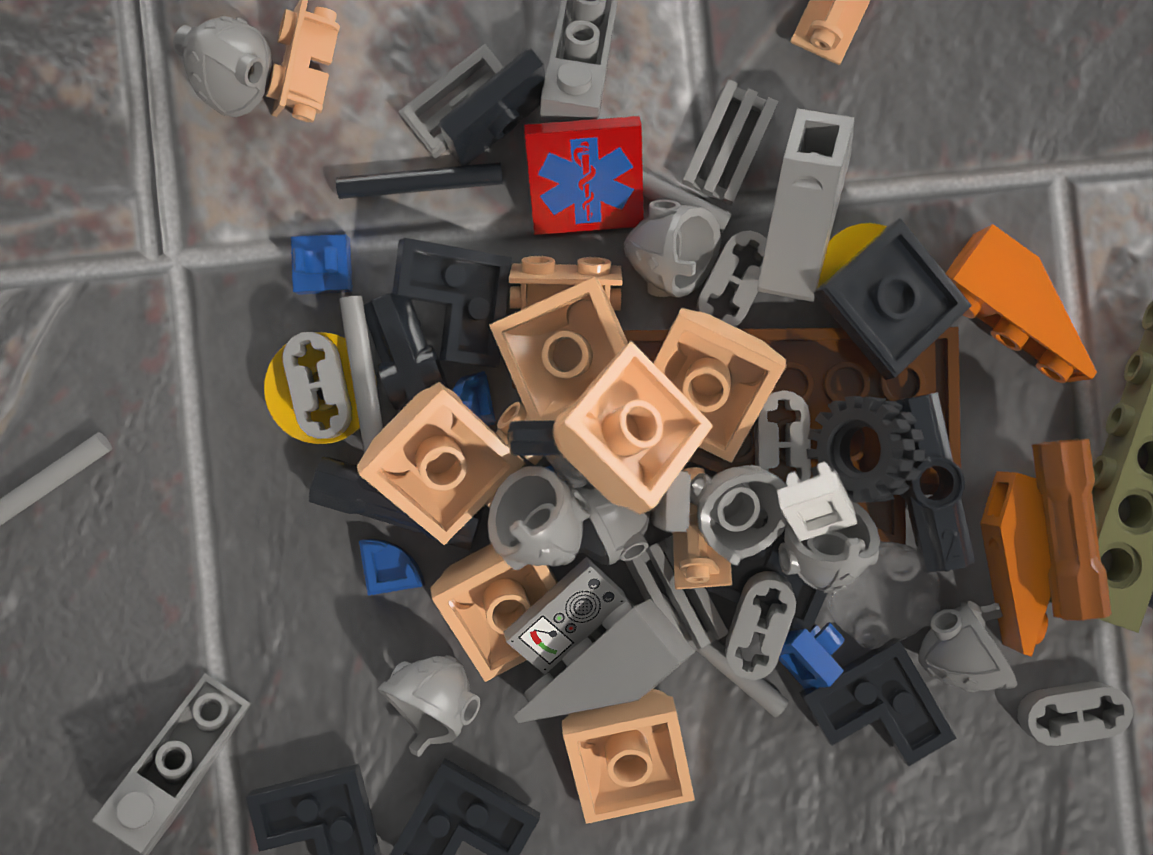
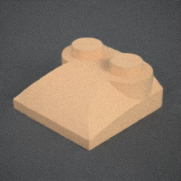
M592 277L489 325L530 421H556L559 414L578 400L612 359L628 344L614 309L596 277Z
M681 308L653 364L713 425L698 447L732 463L786 367V359L764 341L704 312Z
M629 342L604 368L578 400L559 414L553 429L554 440L561 454L613 504L642 514L655 507L713 425L632 342Z
M438 382L418 393L370 443L367 451L358 463L357 469L360 476L445 545L493 497L507 477L518 471L525 462L520 456L511 454L508 445L466 407L455 392Z
M491 543L450 565L430 587L435 605L483 680L487 682L527 660L506 642L504 631L554 587L558 581L549 565L533 566L527 564L518 571L514 570L495 551Z
M652 689L637 701L569 713L562 720L563 737L586 824L695 800L677 711L672 696H668L660 690Z

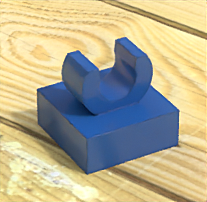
M346 234L291 237L294 293L303 295L352 292L350 237Z
M827 623L822 629L818 625H814L811 632L806 628L788 631L778 660L804 689L830 687L844 671L830 655L843 644L845 639L831 623Z

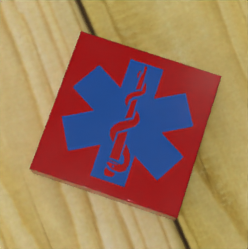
M640 116L524 125L534 235L636 227L644 219L642 124Z

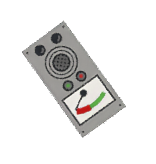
M586 557L504 631L505 640L545 675L572 648L599 627L609 614L628 600L624 591Z

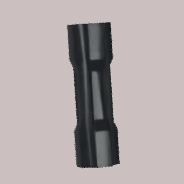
M322 457L315 470L314 479L310 487V503L347 514L366 516L425 534L428 538L439 541L360 476L357 465L330 457ZM485 505L446 544L470 551L478 532Z

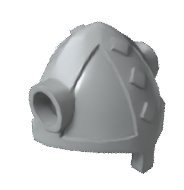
M221 16L210 19L197 27L184 25L178 29L174 36L173 48L178 55L183 56L185 71L196 95L221 115L237 118L250 113L261 102L270 81L272 56L267 38L255 27L247 24V21L238 17L234 19ZM253 64V74L248 78L249 69Z
M656 200L649 204V216L641 220L628 234L624 242L625 256L635 270L648 282L647 292L650 295L657 297L686 296L703 283L718 258L721 244L720 225L714 214L703 207L680 205V203L672 200Z
M755 465L733 467L721 471L713 477L702 473L696 475L690 483V503L697 506L698 528L705 542L718 554L735 565H738L740 559L753 556L770 546L783 533L788 524V520L780 508L777 490L788 487V485L779 477ZM768 516L767 523L762 527L765 518Z
M541 466L524 467L510 474L497 489L490 505L488 518L490 542L504 561L517 571L527 564L533 566H558L563 564L565 566L575 558L579 551L583 531L582 522L592 515V509L579 491L574 488L570 489L554 472Z
M586 478L569 481L571 489L574 488L579 491L592 509V515L582 522V540L577 554L585 553L602 565H610L620 559L622 561L633 560L647 550L648 543L644 538V534L648 528L652 510L638 514L626 507L615 505Z
M851 501L857 524L803 541L799 540L788 522L785 528V543L780 544L778 556L783 573L785 575L798 574L808 585L822 590L824 593H834L847 589V586L852 584L869 565H874L878 561L880 538L877 527L867 511L858 503Z
M965 601L961 602V606L955 609L942 610L936 613L931 620L932 629L923 639L918 655V661L931 677H935L950 686L960 687L967 692L1015 688L1017 681L1010 665L984 628L986 621L1003 616L999 603L980 607L974 602Z
M445 655V657L435 656L414 663L403 661L396 666L390 679L387 682L384 681L378 688V691L398 710L418 736L410 744L409 749L412 754L418 757L422 755L430 744H442L455 740L461 733L462 726L472 722L480 708V698L478 695L470 692V684L464 666L455 657Z

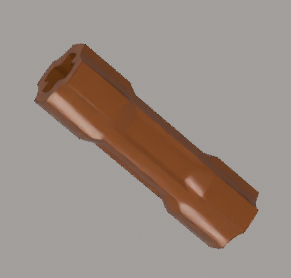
M1069 439L1032 444L1037 488L1043 497L1051 561L1048 577L1053 617L1070 621L1108 617L1112 613L1107 573L1101 563L1092 497L1095 479L1090 439Z

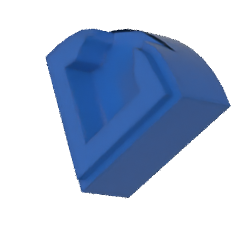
M485 371L461 377L456 382L453 392L487 426L495 425L496 420Z
M362 539L359 541L368 596L423 587L425 585L424 577L418 564L403 548L380 539Z

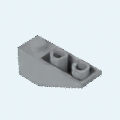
M618 0L561 1L541 97L540 123L599 119Z
M803 109L796 110L783 158L757 291L814 302L815 294L813 292L818 287L851 157L854 117Z
M651 599L635 607H632L626 601L602 621L601 624L607 632L595 643H592L587 637L562 658L563 662L567 665V668L555 679L550 673H547L523 694L529 703L513 717L518 723L637 701L694 654L695 650Z
M205 673L92 821L99 828L140 855H149L180 813L251 706V703Z

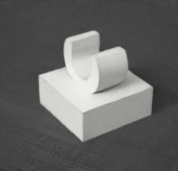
M825 462L818 464L819 477L801 482L796 472H792L787 476L788 487L777 490L780 508L800 541L857 524L851 500L836 472H832Z

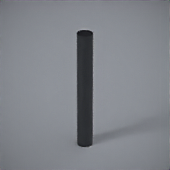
M501 162L336 177V190L339 199L503 185Z

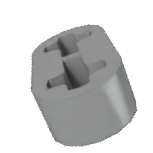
M742 231L730 238L722 249L698 296L695 306L696 312H704L712 316L714 307L707 303L708 297L717 299L724 292L726 286L729 285L735 288L729 306L736 310L734 316L726 314L721 320L734 327L741 323L758 293L757 287L767 238L754 231ZM749 244L756 248L754 258L760 261L759 267L751 265L744 272L742 278L739 279L732 275L739 262V258L732 254L733 248L742 251Z
M314 332L299 333L286 343L283 351V365L296 420L300 428L309 436L317 439L335 438L347 430L352 420V406L339 352L336 345L325 336ZM310 343L314 349L325 352V359L317 362L320 380L318 382H314L312 371L309 367L299 366L298 357L306 355V345ZM321 389L326 404L334 405L338 408V415L330 418V428L326 430L322 422H314L311 419V412L319 409L316 390Z
M785 390L771 393L754 422L755 466L761 467L766 471H769V468L778 467L779 448H785L787 466L795 467L798 478L803 482L809 480L811 476V459H807V449H811L810 439H808L810 414L808 405L796 393ZM778 400L785 402L786 410L795 411L796 414L795 422L787 423L785 426V442H779V427L777 423L768 422L767 419L768 411L777 409Z
M763 571L756 573L748 579L741 593L729 634L726 637L725 652L728 666L735 675L745 680L762 679L773 671L795 614L796 600L792 586L785 576L777 572ZM769 588L777 589L779 600L783 603L781 605L772 604L766 619L759 618L761 614L760 602L755 596L756 594L766 596ZM754 632L760 633V649L764 656L755 654L751 662L744 661L742 651L738 646L748 648Z
M1090 681L1028 693L1020 702L1017 719L1020 727L1026 734L1047 746H1059L1109 738L1121 734L1129 727L1133 717V707L1130 699L1122 691L1103 682ZM1100 697L1112 703L1111 709L1103 711V720L1090 713L1082 712V710L1099 707L1101 703ZM1045 706L1058 713H1066L1067 715L1050 719L1049 729L1036 723L1037 718L1045 715Z

